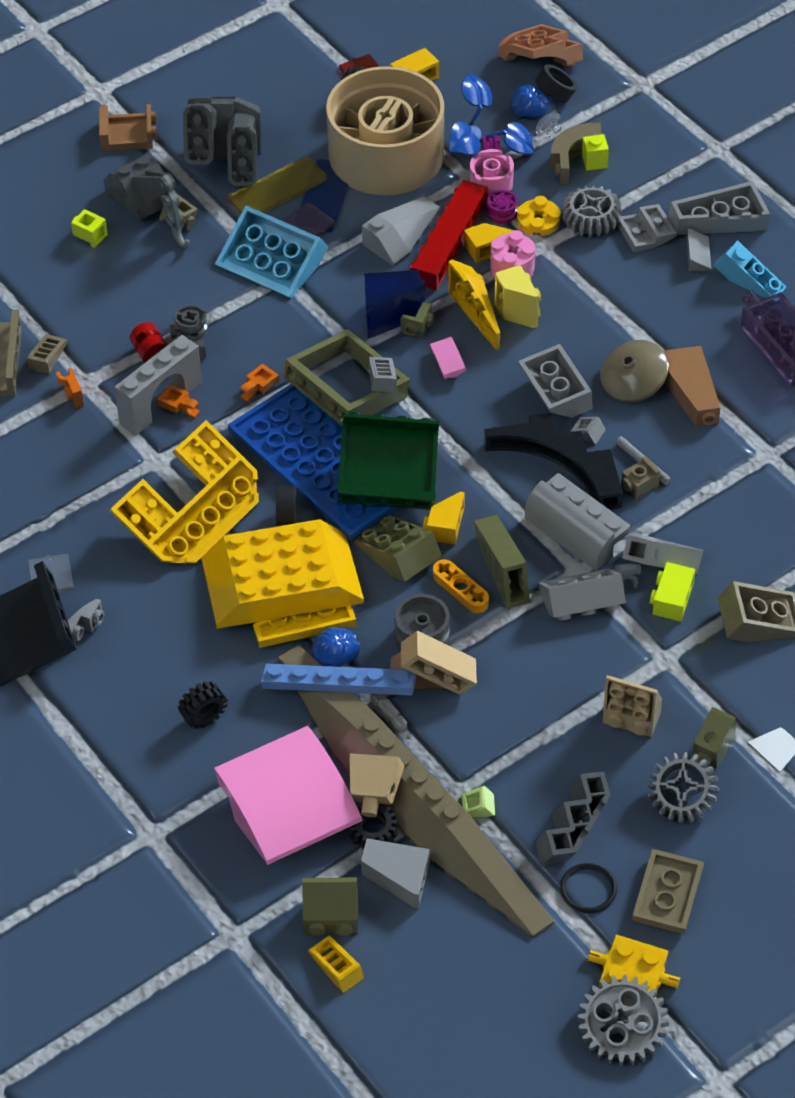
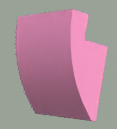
M308 726L214 768L218 784L229 797L235 822L267 865L362 821L360 812L340 773L318 738Z

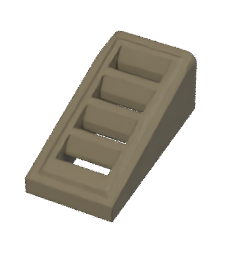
M45 334L27 357L28 370L50 375L67 344V339Z

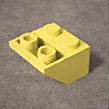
M521 265L496 272L494 305L502 318L520 325L537 328L538 317L541 316L539 309L541 294L538 288H534L530 275L524 272Z

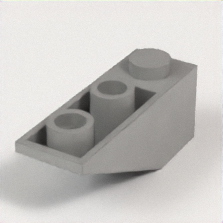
M632 532L627 536L622 559L665 568L666 562L694 568L695 574H698L704 550Z

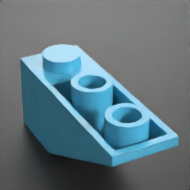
M738 240L713 265L729 281L773 302L786 288Z

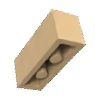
M419 631L414 632L401 642L402 668L459 695L477 684L476 658Z

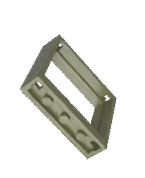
M348 329L285 359L283 377L341 426L344 413L359 412L362 415H373L406 398L408 394L410 379L397 368H395L397 378L395 392L374 391L352 403L345 400L309 370V368L343 351H346L368 370L369 357H382Z

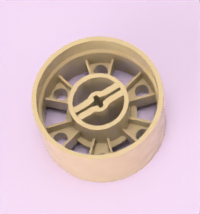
M383 66L355 72L345 77L332 89L326 104L328 158L331 169L343 183L355 190L368 194L398 195L414 191L426 185L437 175L444 161V99L438 87L431 80L409 69Z

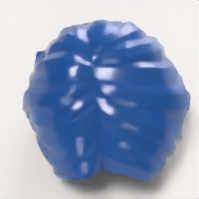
M522 85L513 92L510 107L517 118L527 116L531 120L536 117L540 119L547 112L548 105L552 102V99L537 86Z
M330 627L315 637L312 645L313 658L322 666L340 667L348 665L353 659L357 658L360 651V643L356 641L354 632L346 628Z

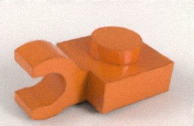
M264 364L259 365L246 376V383L240 387V390L245 393L240 398L249 402L254 398L258 390L264 394L279 382V374Z
M68 368L69 375L65 377L61 376L59 371L56 372L58 383L66 386L64 387V392L67 400H72L75 409L83 407L82 390L73 369Z
M171 384L157 398L158 406L174 413H178L182 409L191 418H196L200 413V410L196 409V406L199 404L198 401L190 399L188 391Z

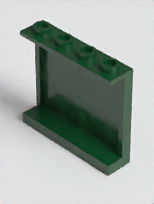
M359 412L344 413L337 502L431 510V506L435 505L436 499L435 483L440 421H434L432 418L410 419L408 416L386 417L384 414L362 415Z

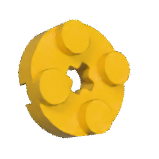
M536 196L517 208V225L526 234L533 235L534 232L540 233V236H546L554 233L559 228L561 211L556 204L548 201L544 196Z

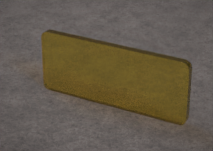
M305 156L257 180L252 186H246L228 196L229 202L240 213H242L245 205L265 213L325 182L327 175L309 157Z

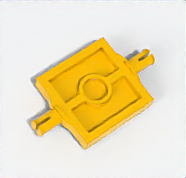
M620 935L615 936L612 947L606 955L590 950L587 961L603 965V973L599 982V987L601 988L602 979L609 985L612 984V976H615L618 982H622L624 975L627 976L629 983H632L633 979L638 977L639 986L647 981L648 992L655 988L658 990L661 984L677 989L680 982V977L665 973L668 950Z

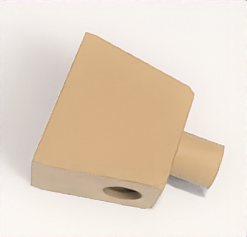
M350 753V793L356 802L363 803L361 815L377 817L379 804L390 805L393 803L404 770V764L399 757Z

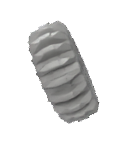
M593 185L592 188L584 186L583 189L576 188L575 192H570L569 196L565 197L562 213L564 223H566L567 228L573 230V233L580 232L581 236L589 234L590 237L596 234L600 237L601 233L608 235L609 230H614L616 225H619L622 209L620 199L617 198L616 194H612L610 189L604 190L603 186L595 188Z
M683 752L682 759L678 758L677 753H673L672 757L674 760L669 762L667 757H663L664 767L656 763L655 768L659 771V774L650 773V778L656 780V782L647 783L648 788L654 790L648 793L650 799H656L652 805L654 808L661 807L659 811L661 816L666 815L669 811V821H673L675 816L678 815L679 823H684V816L688 815L689 821L694 822L693 814L697 813L700 818H703L702 808L709 812L712 810V807L707 802H717V798L711 793L719 792V787L711 784L718 782V777L710 776L713 774L714 768L712 766L705 768L708 763L706 759H702L697 763V754H693L691 759L688 760L687 752ZM680 768L677 778L664 782L665 778L672 771ZM689 768L697 771L704 778L705 784L691 781L688 773ZM685 779L689 789L683 792L682 797L677 786L684 782ZM662 790L677 795L678 807L671 805L663 798ZM703 793L696 803L686 807L688 799L692 795Z

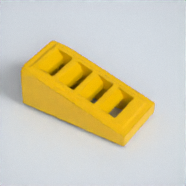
M330 935L308 950L311 957L343 993L364 979L360 964ZM331 948L333 949L331 952H329V953L326 954L325 956H323V957L321 956L322 954H324L325 952H327L329 949H331Z

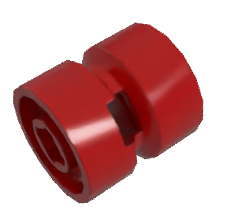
M151 322L139 324L131 331L129 336L130 342L144 363L168 346L157 327Z

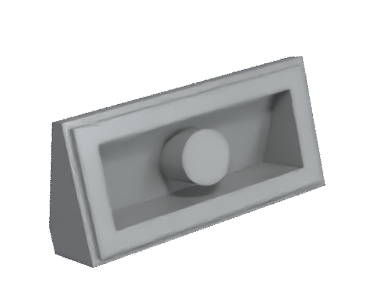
M687 229L686 243L689 271H711L709 237L692 229Z

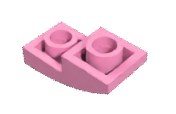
M452 337L430 344L444 379L455 378L461 373L466 372Z

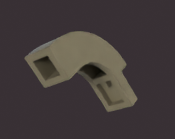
M584 123L572 126L560 133L554 140L551 147L550 169H555V176H559L560 185L569 184V162L574 157L582 155L583 137L601 135V123Z

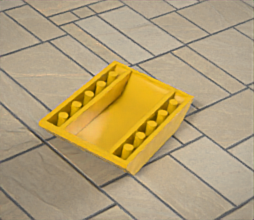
M321 519L225 535L201 557L217 629L364 603L347 537L341 530Z

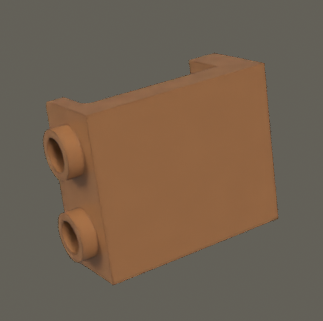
M146 104L147 113L109 115L108 105L99 106L101 151L153 148V139H157L156 126H153L156 125V112L151 111V104Z

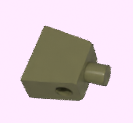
M715 707L711 708L693 744V754L698 755L697 763L702 759H706L708 763L705 768L709 766L713 768L719 767L735 740L736 717Z

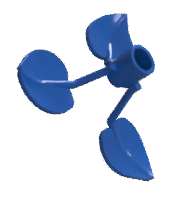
M468 74L465 75L461 84V93L470 105L477 106V111L468 124L457 122L452 126L448 140V152L472 156L479 152L481 143V130L477 126H473L480 114L482 106L489 107L492 104V93L483 80ZM509 123L506 130L485 136L488 139L493 138L494 135H505L504 143L512 151L523 155L534 153L531 135L519 123Z

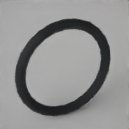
M582 863L571 867L565 872L560 882V892L564 901L571 908L584 913H594L606 909L613 902L617 893V885L614 877L606 868L593 863ZM589 868L602 872L611 884L609 898L603 904L596 907H583L575 904L566 892L567 879L575 871Z

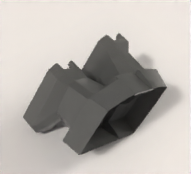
M200 97L188 99V106L183 111L184 160L190 165H208L213 159L228 160V181L233 186H252L258 179L257 155H261L259 106L238 97Z

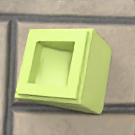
M485 786L462 793V807L471 817L494 816V795Z

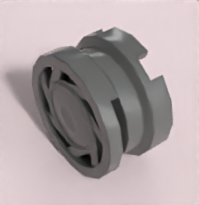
M186 305L175 312V331L178 336L184 335L189 340H197L207 333V315L202 307Z

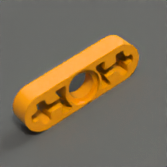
M443 559L433 565L434 580L473 613H483L488 609L489 594L454 563ZM465 583L468 587L464 590H458L454 585Z

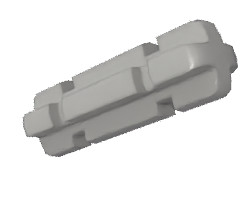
M371 694V702L375 707H379L377 710L389 724H392L391 727L394 731L400 733L407 728V721L403 716H399V711L390 700L385 699L386 695Z

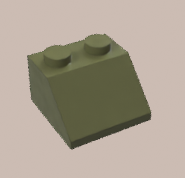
M357 877L302 878L304 934H311L313 936H321L323 934H338L341 936L358 934Z

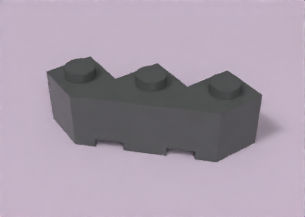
M604 771L580 774L569 785L573 801L563 802L552 812L556 829L544 831L534 841L541 866L565 863L580 848L582 841L591 830L600 811L611 796Z

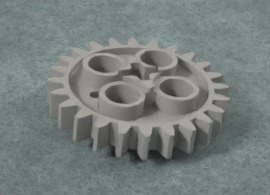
M626 975L623 976L622 982H618L616 977L612 976V984L609 985L602 979L601 989L593 985V996L590 994L584 995V999L588 1004H580V1010L583 1013L578 1014V1021L583 1023L578 1026L579 1032L586 1033L582 1037L583 1043L591 1042L589 1051L593 1052L598 1049L599 1060L608 1055V1064H611L615 1058H618L620 1066H623L625 1059H629L633 1066L637 1056L644 1062L645 1052L654 1056L655 1049L653 1045L662 1047V1040L659 1037L667 1036V1030L662 1027L669 1025V1019L663 1018L668 1015V1009L660 1008L664 1004V999H655L657 989L655 988L648 992L647 981L639 986L638 977H635L632 983H629ZM626 998H632L636 1001V1004L627 1007L622 1004V1001ZM641 1009H645V1010H646L645 1012H639V1013H638V1011L641 1010ZM601 1010H607L612 1015L607 1019H601L597 1016V1013ZM618 1018L628 1019V1023L624 1024L623 1021H618ZM638 1022H645L650 1027L647 1030L640 1031L635 1028V1025ZM602 1028H608L605 1032L601 1031ZM614 1034H620L625 1039L620 1043H614L610 1040V1037Z

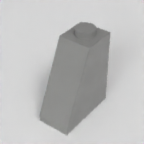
M367 838L365 847L359 849L357 863L361 864L362 875L413 908L419 909L430 864V849Z

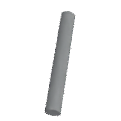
M622 436L616 440V444L638 463L645 456ZM657 467L660 470L659 481L667 486L672 479Z

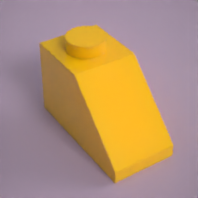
M487 223L473 226L464 230V246L477 263L490 258L491 242L501 235L509 234L514 230Z
M458 492L431 506L429 516L424 517L423 528L432 531L437 542L456 544L465 508V492Z

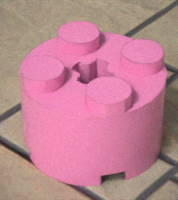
M487 149L480 151L477 157L471 159L470 182L488 186L487 198L492 192L497 190H512L514 162L509 155L507 157L500 150Z
M518 230L494 239L491 242L490 267L493 277L495 278L496 272L521 265L524 272L532 277L536 256V248L533 241Z

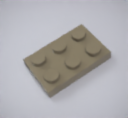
M652 849L632 915V921L685 935L704 868V862Z

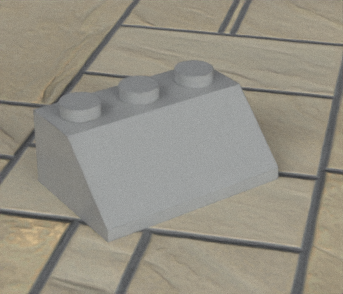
M561 344L518 361L519 366L549 412L573 418L593 409L592 391Z
M609 568L538 583L548 615L557 620L570 619L571 614L580 613L582 616L595 613V609L604 608L605 611L615 610L619 608V604L626 603L622 576L620 573Z

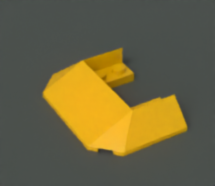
M207 420L172 452L205 485L189 503L177 513L142 479L109 510L161 562L196 564L210 548L259 503V493H257L256 485L258 480L257 470Z

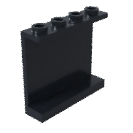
M43 561L34 565L37 578L0 595V687L77 650L53 573Z

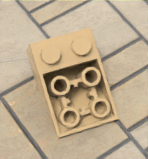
M607 675L602 723L608 724L613 728L631 731L637 735L652 737L661 714L662 697L658 690Z

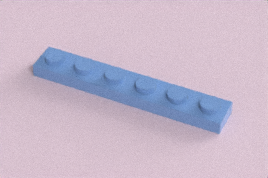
M266 664L261 685L262 689L412 696L417 677L416 674L408 670Z

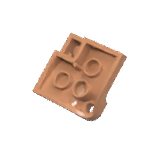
M540 24L512 33L504 38L498 46V56L505 61L514 60L519 55L531 59L553 57L555 62L562 63L563 66H573L575 62L583 60L582 43L569 40L568 31Z

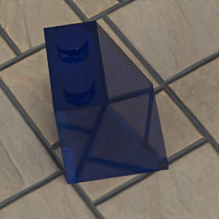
M419 270L364 273L368 338H373L400 327L403 314L416 317L422 303L425 302V296L421 295V293H425V281L420 279Z

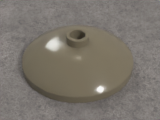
M647 340L629 341L615 348L606 357L600 372L601 384L606 393L617 401L626 403L642 401L652 396L661 388L666 380L669 364L664 351L657 344Z

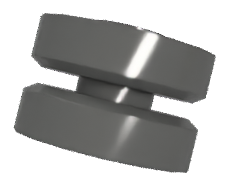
M428 594L411 595L402 600L396 607L394 615L395 640L400 650L401 642L416 631L448 645L450 638V614L448 607L441 599Z

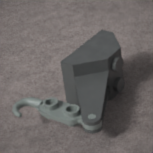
M146 155L108 174L103 180L105 190L138 221L162 210L164 205L167 212L164 216L166 222L171 226L176 242L184 249L189 248V240H184L181 233L180 225L183 216L178 209L179 197L173 190L176 187V183L170 173H164L160 165L152 157Z

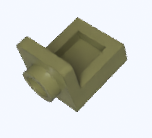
M423 302L416 317L403 314L401 317V332L409 336L423 338L427 328L431 327L434 321L432 304Z

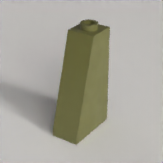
M498 515L475 520L477 544L506 608L530 602L527 562Z

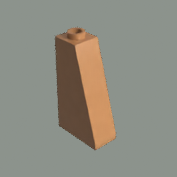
M695 346L664 350L669 364L664 384L694 425L702 426L719 423L721 407L702 347Z

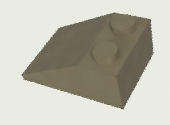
M733 581L717 597L727 639L757 642L795 637V592Z

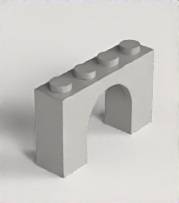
M181 335L114 386L119 424L136 436L153 423L151 399L157 387L167 377H169L171 385L188 391L189 394L202 384L198 345L184 335Z

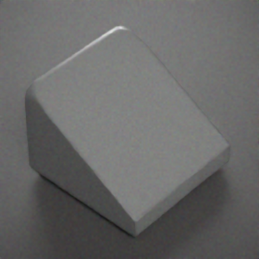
M580 417L570 432L582 431L584 441L590 444H597L605 432V427L599 417Z

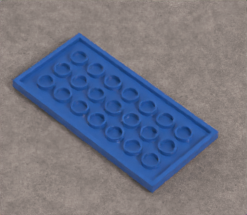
M292 384L228 424V431L288 486H296L297 494L335 528L341 530L349 541H352L365 530L399 509V507L337 502L342 426Z

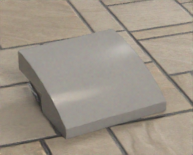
M659 204L639 207L637 214L621 216L619 225H617L633 253L655 248L677 236V232Z

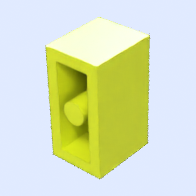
M666 562L664 571L659 570L656 580V585H659L658 589H653L651 593L652 615L682 622L694 584V568Z

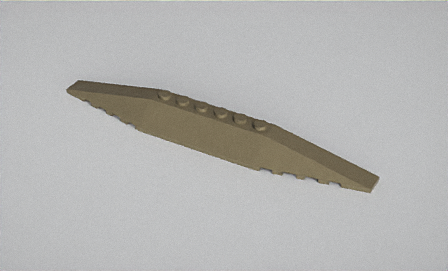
M300 645L295 646L278 657L280 664L322 666ZM297 690L299 697L307 706L311 718L315 720L319 727V732L323 739L327 741L331 753L349 774L350 753L394 756L401 759L404 764V770L394 801L390 805L384 804V807L386 809L389 806L392 809V813L394 812L396 815L397 827L416 847L430 849V862L432 864L436 863L452 879H458L467 886V890L471 893H477L486 900V904L494 910L498 909L507 916L506 919L532 938L554 924L551 916L473 818L374 711L353 693Z

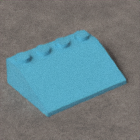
M245 205L215 265L291 299L317 269L328 246L318 236Z

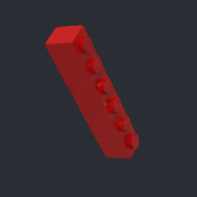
M463 179L460 186L454 189L452 199L446 203L443 215L437 218L435 228L429 232L425 246L422 245L420 247L416 261L413 260L410 265L409 272L412 274L413 284L437 291L448 272V261L455 260L464 244V230L475 225L487 204L488 186Z

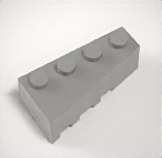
M753 181L673 201L670 204L668 219L677 235H687V229H692L701 234L766 231L770 218V213Z

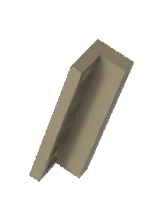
M19 309L12 310L11 322H0V397H16L22 333Z

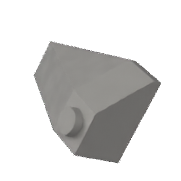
M424 196L379 213L362 225V245L394 267L412 253L413 246L417 241H420L422 233L431 225L439 213L440 207Z

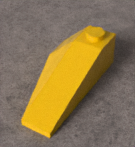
M455 260L448 261V293L496 350L499 349L500 330L483 277L477 274L471 266Z

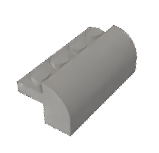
M559 473L548 482L540 481L529 495L525 505V519L595 571L599 570L613 558L614 545L626 536L631 528L630 524Z

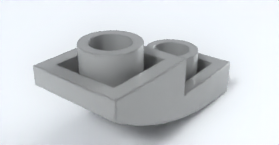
M95 599L89 602L68 620L75 642L82 638L84 631L92 633L96 626L102 623L104 611L102 610L101 600Z

